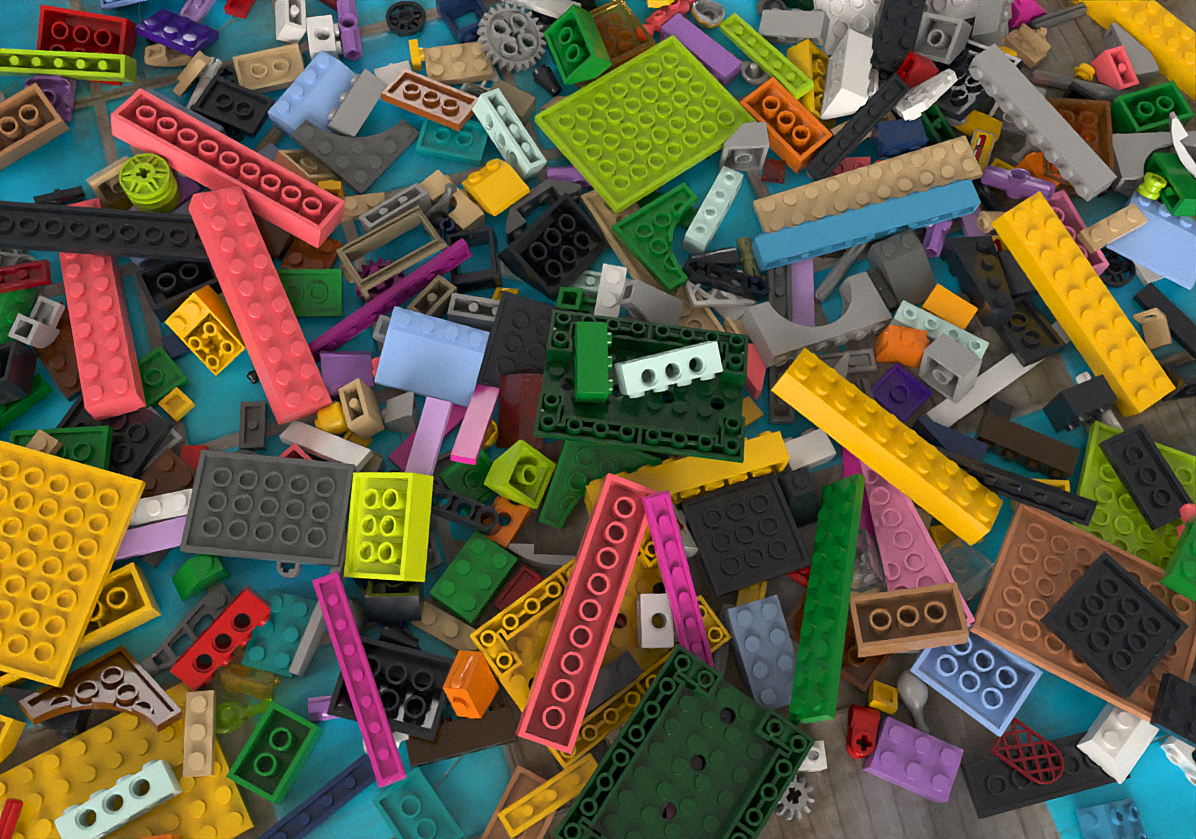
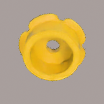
M1082 63L1079 67L1074 68V77L1076 79L1091 82L1095 74V70L1091 65Z

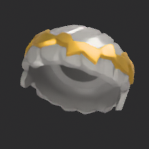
M699 0V2H694L691 7V14L699 26L710 29L719 26L723 22L725 11L718 2Z

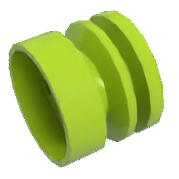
M151 153L137 154L129 158L122 165L119 172V183L137 211L170 213L177 207L181 199V188L163 158Z

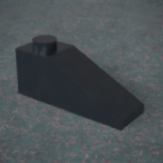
M628 650L620 652L599 669L585 714L643 673Z
M3 686L2 692L19 706L20 700L37 692ZM91 709L57 715L41 722V724L48 729L55 730V736L72 739L73 734L79 735L85 732Z

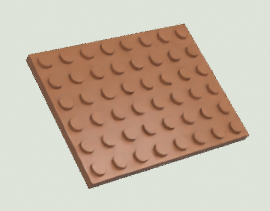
M1018 502L975 613V622L971 625L969 631L1150 723L1163 673H1172L1186 682L1189 681L1196 656V602L1160 584L1165 570L1045 511ZM1104 551L1189 626L1131 696L1123 699L1039 621Z

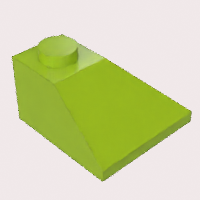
M519 440L493 462L484 485L502 497L537 509L556 464L524 440Z

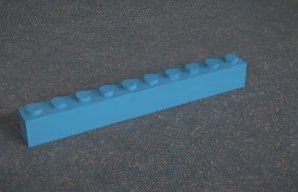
M959 179L946 186H933L928 191L920 193L915 191L906 197H893L884 203H871L862 209H849L843 214L836 216L827 215L821 220L814 222L811 220L805 221L799 226L792 228L789 226L783 227L778 232L770 234L768 232L761 233L754 238L751 248L759 270L763 272L893 236L910 228L914 230L969 215L976 211L981 201L971 179L964 181Z

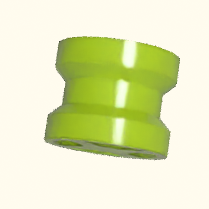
M1147 172L1144 175V182L1138 185L1136 191L1144 197L1157 200L1160 196L1159 191L1167 185V181L1157 174Z

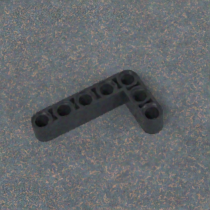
M394 469V470H390L389 472H403V471ZM433 484L432 514L473 531L477 530L487 536H493L500 531L501 520L494 508ZM448 499V503L445 506H437L439 500ZM464 508L472 509L467 516L459 515ZM492 517L495 519L493 524L489 526L482 524L486 518Z

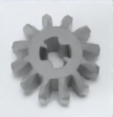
M797 773L795 774L777 804L779 806L775 813L777 816H781L785 811L786 820H792L793 813L797 820L803 818L802 811L805 813L811 812V808L806 803H814L815 798L807 796V793L812 792L814 789L812 786L804 787L807 778L802 777L797 782ZM789 789L790 793L795 792L796 798L793 799L794 804H792V800L788 801L786 799Z

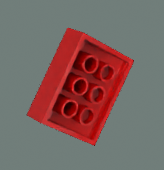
M41 4L36 50L123 54L132 58L137 39L135 26L138 24L127 18ZM85 80L115 86H122L123 83L113 81Z

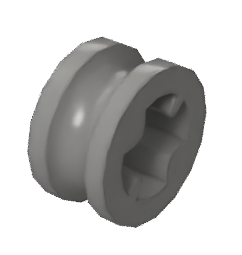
M277 561L276 568L278 573L287 579L298 576L302 570V564L293 563L295 568L285 573L286 569L283 568V565L289 562Z

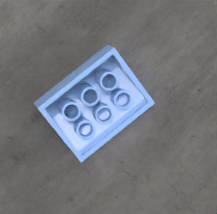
M321 50L268 111L272 126L279 128L283 134L291 138V134L307 119L320 129L335 134L326 127L330 122L327 117L334 107L338 109L341 105V102L338 100L345 89L349 92L352 88V85L349 83L355 73L340 60Z
M1135 190L1121 209L1135 203L1148 221L1145 225L1106 245V248L1191 290L1196 282V220L1190 216H1172L1165 204L1144 197Z
M394 306L374 383L448 401L452 404L468 408L476 386L490 332Z
M969 631L967 643L921 649L910 668L912 673L998 737L1002 736L1043 673L1029 661Z

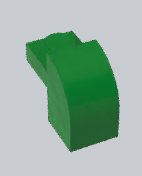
M560 287L556 307L577 313L594 315L597 299L586 298L584 290L580 288Z

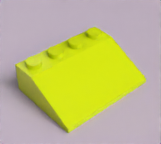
M353 472L344 577L425 582L434 476L413 472Z

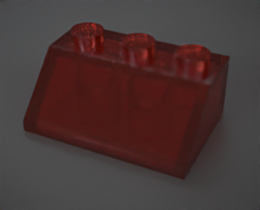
M501 375L498 410L499 435L496 448L509 449L517 441L524 440L536 450L545 451L546 438L533 436L543 375Z

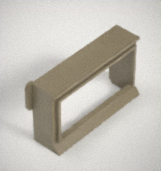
M417 205L342 246L336 252L342 262L339 268L343 270V275L349 283L356 284L368 303L371 301L367 290L439 250L443 252L449 246L441 239L420 209V206ZM420 224L423 225L433 241L363 280L361 279L351 262Z

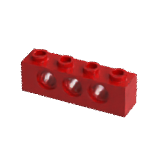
M247 584L173 663L170 672L194 691L201 685L206 687L216 675L213 672L220 665L225 667L234 657L233 650L238 645L243 647L253 636L251 631L257 625L262 627L272 615L269 613L272 604ZM245 613L250 617V621L246 624H239L235 620V616ZM225 633L231 637V642L221 644L217 641L216 637L219 634ZM208 654L213 661L209 664H202L199 662L198 656Z

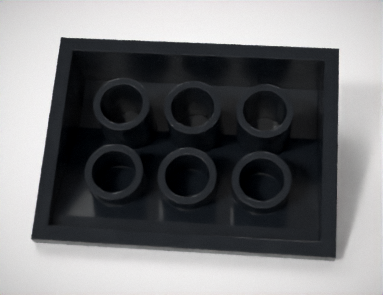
M565 192L501 251L497 257L514 275L554 302L558 298L560 287H569L610 245L599 228L570 195Z
M360 636L391 730L434 741L449 700L443 686L455 659ZM340 670L326 714L358 722L342 671Z

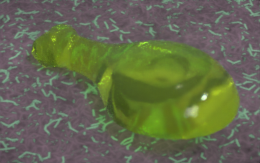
M266 698L261 703L250 706L234 701H227L217 705L215 733L226 734L237 730L250 717L265 713L273 700Z

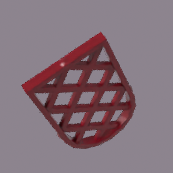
M1013 717L1010 722L1013 731H1004L1001 737L996 738L989 751L1037 784L1048 785L1056 782L1064 771V759L1061 752L1050 741ZM1015 723L1024 728V730H1017ZM1027 733L1029 743L1021 744L1018 734ZM1014 734L1017 745L1008 746L1006 736ZM1031 734L1041 741L1033 742ZM1002 738L1004 746L996 748ZM1043 744L1045 754L1037 755L1034 745ZM1030 746L1033 756L1024 757L1022 747ZM1048 746H1049L1055 753H1050V754H1049ZM1018 748L1020 758L1011 759L1009 749ZM1005 750L1007 758L998 751ZM1057 756L1059 759V766L1057 767L1052 765L1051 757ZM1047 758L1049 768L1040 769L1038 759ZM1034 759L1036 770L1028 771L1025 761ZM1021 761L1023 769H1021L1013 762ZM1054 770H1059L1058 774L1055 776ZM1050 771L1052 780L1043 781L1041 772ZM1037 773L1039 780L1032 777L1030 774Z

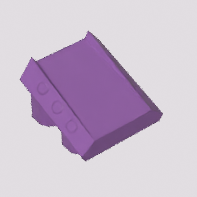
M34 75L33 78L25 81L24 89L36 82L64 122H71L76 80L62 76Z
M371 351L320 352L322 379L332 400L341 401L338 389L358 378L375 392Z

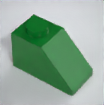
M198 554L188 559L171 579L181 600L184 602L231 577L221 556Z

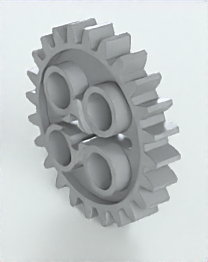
M505 2L503 8L500 4H497L495 9L491 7L483 15L478 24L480 28L477 31V34L480 35L477 43L483 44L480 51H487L485 59L491 57L493 59L491 65L499 63V70L506 66L508 73H510L512 68H514L516 73H519L521 68L524 72L529 67L533 68L542 58L541 56L545 52L543 48L547 44L543 40L545 37L544 33L540 32L543 25L536 24L539 18L532 19V11H529L527 14L524 13V6L518 10L516 3L513 4L512 8L509 7L507 2Z

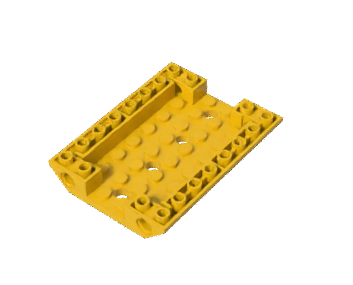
M648 524L618 614H622L625 617L626 623L621 629L613 627L600 666L601 668L620 652L628 650L643 673L584 715L571 754L546 746L564 769L603 740L608 733L629 719L676 645H680L677 637V642H674V647L638 649L636 596L639 594H654L653 587L656 583L664 585ZM575 558L469 635L478 651L483 653L490 669L521 712H523L530 692L528 683L531 678L535 677ZM697 595L711 653H713L728 641L731 636L701 595ZM654 614L651 622L655 628L659 629L663 625V619L660 615Z

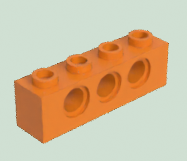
M498 496L492 508L497 511L499 518L507 517L511 522L506 526H501L497 534L484 536L509 552V543L515 542L534 509L523 504L514 505L510 502V499ZM492 517L486 518L482 524L489 526L493 524L495 519Z

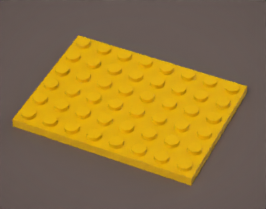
M0 440L1 671L62 688L146 483L144 481Z
M184 682L165 691L182 710L183 718L162 731L157 732L144 720L123 712L0 775V816L8 798H17L23 801L12 839H61L54 820L63 816L62 811L72 805L86 803L90 800L89 796L101 789H106L107 791L116 786L115 782L119 778L128 774H137L143 770L142 766L154 759L170 763L183 792L102 839H136L165 834H179L181 839H234L256 826L238 783L226 777L231 767L216 732L214 775L183 777L186 692H195ZM145 781L140 786V794L142 796L146 795L150 789L148 781ZM122 796L117 797L114 801V809L116 811L123 805ZM94 811L88 815L87 823L89 826H92L96 821V813Z

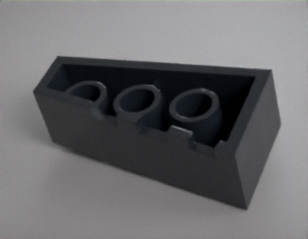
M992 236L946 238L939 256L949 265V272L952 277L955 276L960 283L959 288L963 294L968 296L970 304L978 308L975 314L982 326H1006L1015 307Z

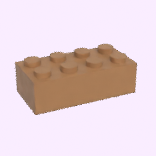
M36 82L0 103V170L70 130Z
M957 582L850 597L849 612L858 658L967 643L969 631Z

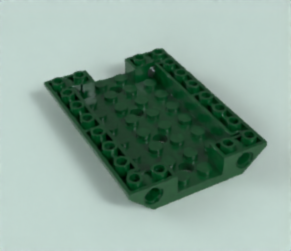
M553 309L533 436L743 463L745 417L742 416L743 386L747 377L749 335ZM577 321L607 323V332L612 333V345L608 347V355H612V370L608 371V379H613V390L620 391L614 364L707 341H717L723 371L715 373V378L700 380V377L691 379L692 383L689 385L677 386V383L668 385L669 389L665 391L654 392L653 389L644 391V396L630 398L629 395L616 397L608 394L606 403L575 402L574 331ZM694 358L689 362V367L692 371L696 368V360ZM668 364L665 369L668 377L673 373V366L671 364ZM645 369L641 375L642 381L644 383L647 382L650 377L649 371L647 369ZM570 384L574 388L572 390H564L561 388V385ZM670 397L673 402L664 403L660 398ZM718 403L723 409H713L710 404Z
M677 644L552 836L556 839H757L816 739L773 709L764 708L722 679L724 675ZM724 708H729L734 713V719L730 724H725L720 719V712ZM695 754L701 755L705 760V765L700 771H695L690 765V760ZM665 802H671L675 807V813L669 819L663 818L660 814V807Z

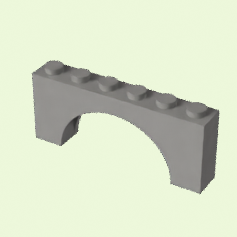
M1187 131L1188 136L1181 141L1194 161H1196V131ZM1170 132L1110 134L1101 149L1106 165L1117 176L1112 184L1113 191L1136 190L1144 178V164L1148 162L1154 152L1177 154Z
M867 272L847 277L838 290L843 303L840 319L828 325L809 327L795 324L778 314L769 301L748 307L741 321L765 367L772 365L778 367L790 359H796L804 348L810 352L821 353L830 346L835 345L839 347L847 343L848 340L855 339L857 341L867 336V334L883 332L893 317Z
M637 279L624 283L618 305L625 308L635 320L677 326L682 316L684 301ZM619 393V394H617V395H615V396H616V397H621V396H623L624 394Z

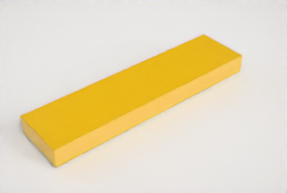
M591 752L497 814L511 839L579 795L598 766Z

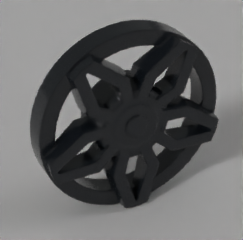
M400 1L390 6L387 10L386 23L388 28L397 36H412L423 31L426 24V14L418 3ZM407 7H413L415 9L409 10ZM396 9H398V14L391 15Z
M1108 248L1101 250L1103 254L1108 253L1106 259L1110 264L1099 276L1104 285L1113 288H1121L1127 285L1135 276L1134 262ZM1118 256L1122 257L1126 262L1120 261ZM1130 271L1129 277L1126 280L1124 274Z

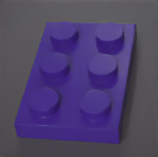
M160 9L135 26L137 35L191 57H194L198 51L202 52L219 39V31L209 28L207 25L194 22L187 17L172 13L167 9Z

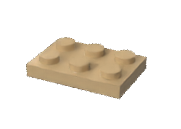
M469 42L423 49L427 77L448 86L494 80L491 58L485 59L487 51H480L483 45L481 43Z
M298 43L233 57L239 85L260 94L289 88L304 71Z

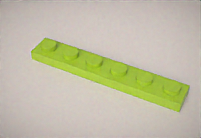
M734 13L721 22L719 30L770 77H774L797 100L814 88V83L739 15Z

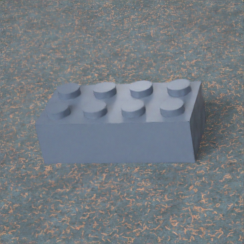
M774 595L722 610L727 631L731 636L730 641L746 695L764 708L776 709L789 705L797 658L778 596Z

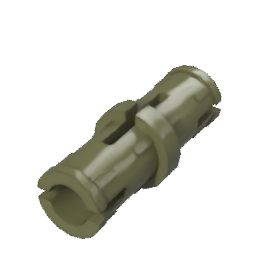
M744 237L737 239L736 244L738 245L741 257L739 262L743 266L745 274L761 278L751 248L750 237L745 238L746 242Z

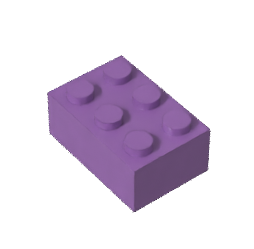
M887 716L879 721L876 748L873 753L867 755L862 770L937 804L948 802L964 750Z

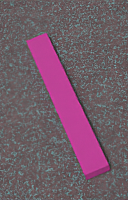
M664 490L642 497L679 643L686 650L715 669L669 490Z
M337 571L312 580L378 786L382 788L407 778L340 574Z

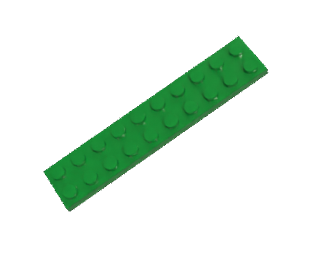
M859 473L822 487L820 511L818 513L811 558L812 565L808 580L793 689L789 705L788 721L794 725L835 719L865 477Z

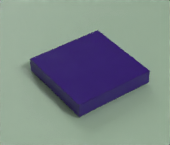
M898 362L871 387L874 400L890 414L896 416L903 424L933 394L932 391Z

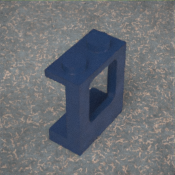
M435 0L437 13L458 44L475 42L479 39L480 35L477 34V31L480 28L478 26L480 21L459 29L454 20L470 12H476L479 18L482 19L488 10L481 0Z

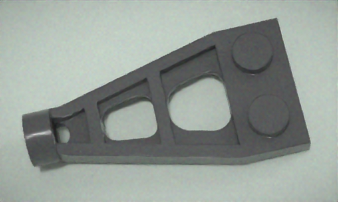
M224 584L202 598L160 646L141 661L142 666L153 679L160 673L171 669L173 663L181 656L173 652L172 645L182 635L188 634L194 642L198 638L194 628L202 617L212 615L215 619L234 599ZM245 613L235 616V620L239 624H246L250 621ZM222 633L216 637L217 641L221 644L231 642V637L228 634ZM157 659H161V660H162V664H161V665H159V664L157 663V661H156Z

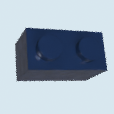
M920 117L911 121L900 119L877 123L871 135L878 158H893L922 149L927 141Z

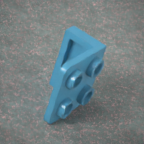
M1131 798L1075 809L1084 839H1148L1140 821L1139 809Z

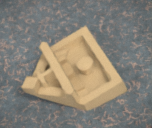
M1024 23L1021 24L1018 30L1014 29L1008 33L1004 42V46L1016 51L1018 54L1017 58L1022 59L1023 63L1030 69L1044 60L1047 56V51L1051 47L1046 41V28L1040 27L1035 30L1029 28Z
M198 51L176 79L179 83L172 91L179 97L183 96L211 62V59L201 51Z

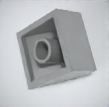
M924 12L913 52L932 61L949 65L965 48L973 26L961 19Z
M752 121L743 123L724 143L718 172L721 171L723 166L734 171L762 170L770 146L766 122Z

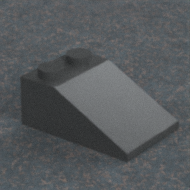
M911 228L873 244L865 258L897 309L903 300L914 306L923 304L937 285L923 245Z

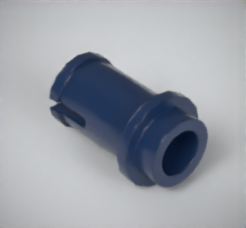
M444 218L440 222V237L447 244V235L454 234L456 229L452 219L449 223V218Z

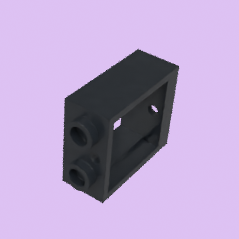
M481 226L474 230L456 231L454 234L447 235V245L449 247L462 238L468 247L490 244L491 269L461 274V265L459 264L450 271L451 284L457 287L458 294L503 286L500 259L497 257L499 254L498 239L492 226Z

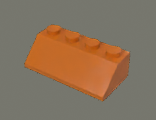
M771 77L740 101L743 108L757 122H766L769 147L796 174L800 173L833 138V134L774 77Z

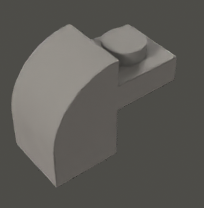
M39 295L30 317L18 313L8 336L37 348L47 347L56 339L60 332L59 329H56V326L66 306Z

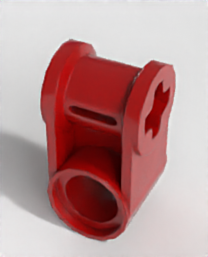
M851 704L847 718L848 730L846 750L851 757L862 759L875 750L877 729L880 721L879 709ZM861 740V745L865 746V749L861 750V746L856 742Z

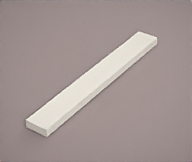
M1058 321L1051 325L1066 344L1071 341ZM1011 353L978 376L974 387L959 402L955 404L947 398L927 412L924 417L949 428L1045 359L1023 367L1013 353Z

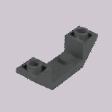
M547 179L531 189L528 194L513 203L509 208L505 229L506 243L509 245L527 228V222L523 217L529 216L540 205H546L552 198L557 200L567 192L578 204L582 195V186L578 183Z

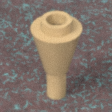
M981 211L977 216V227L983 233H989L994 229L991 223L1006 212Z

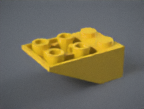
M209 285L193 292L165 321L215 376L225 369L246 348L226 303Z

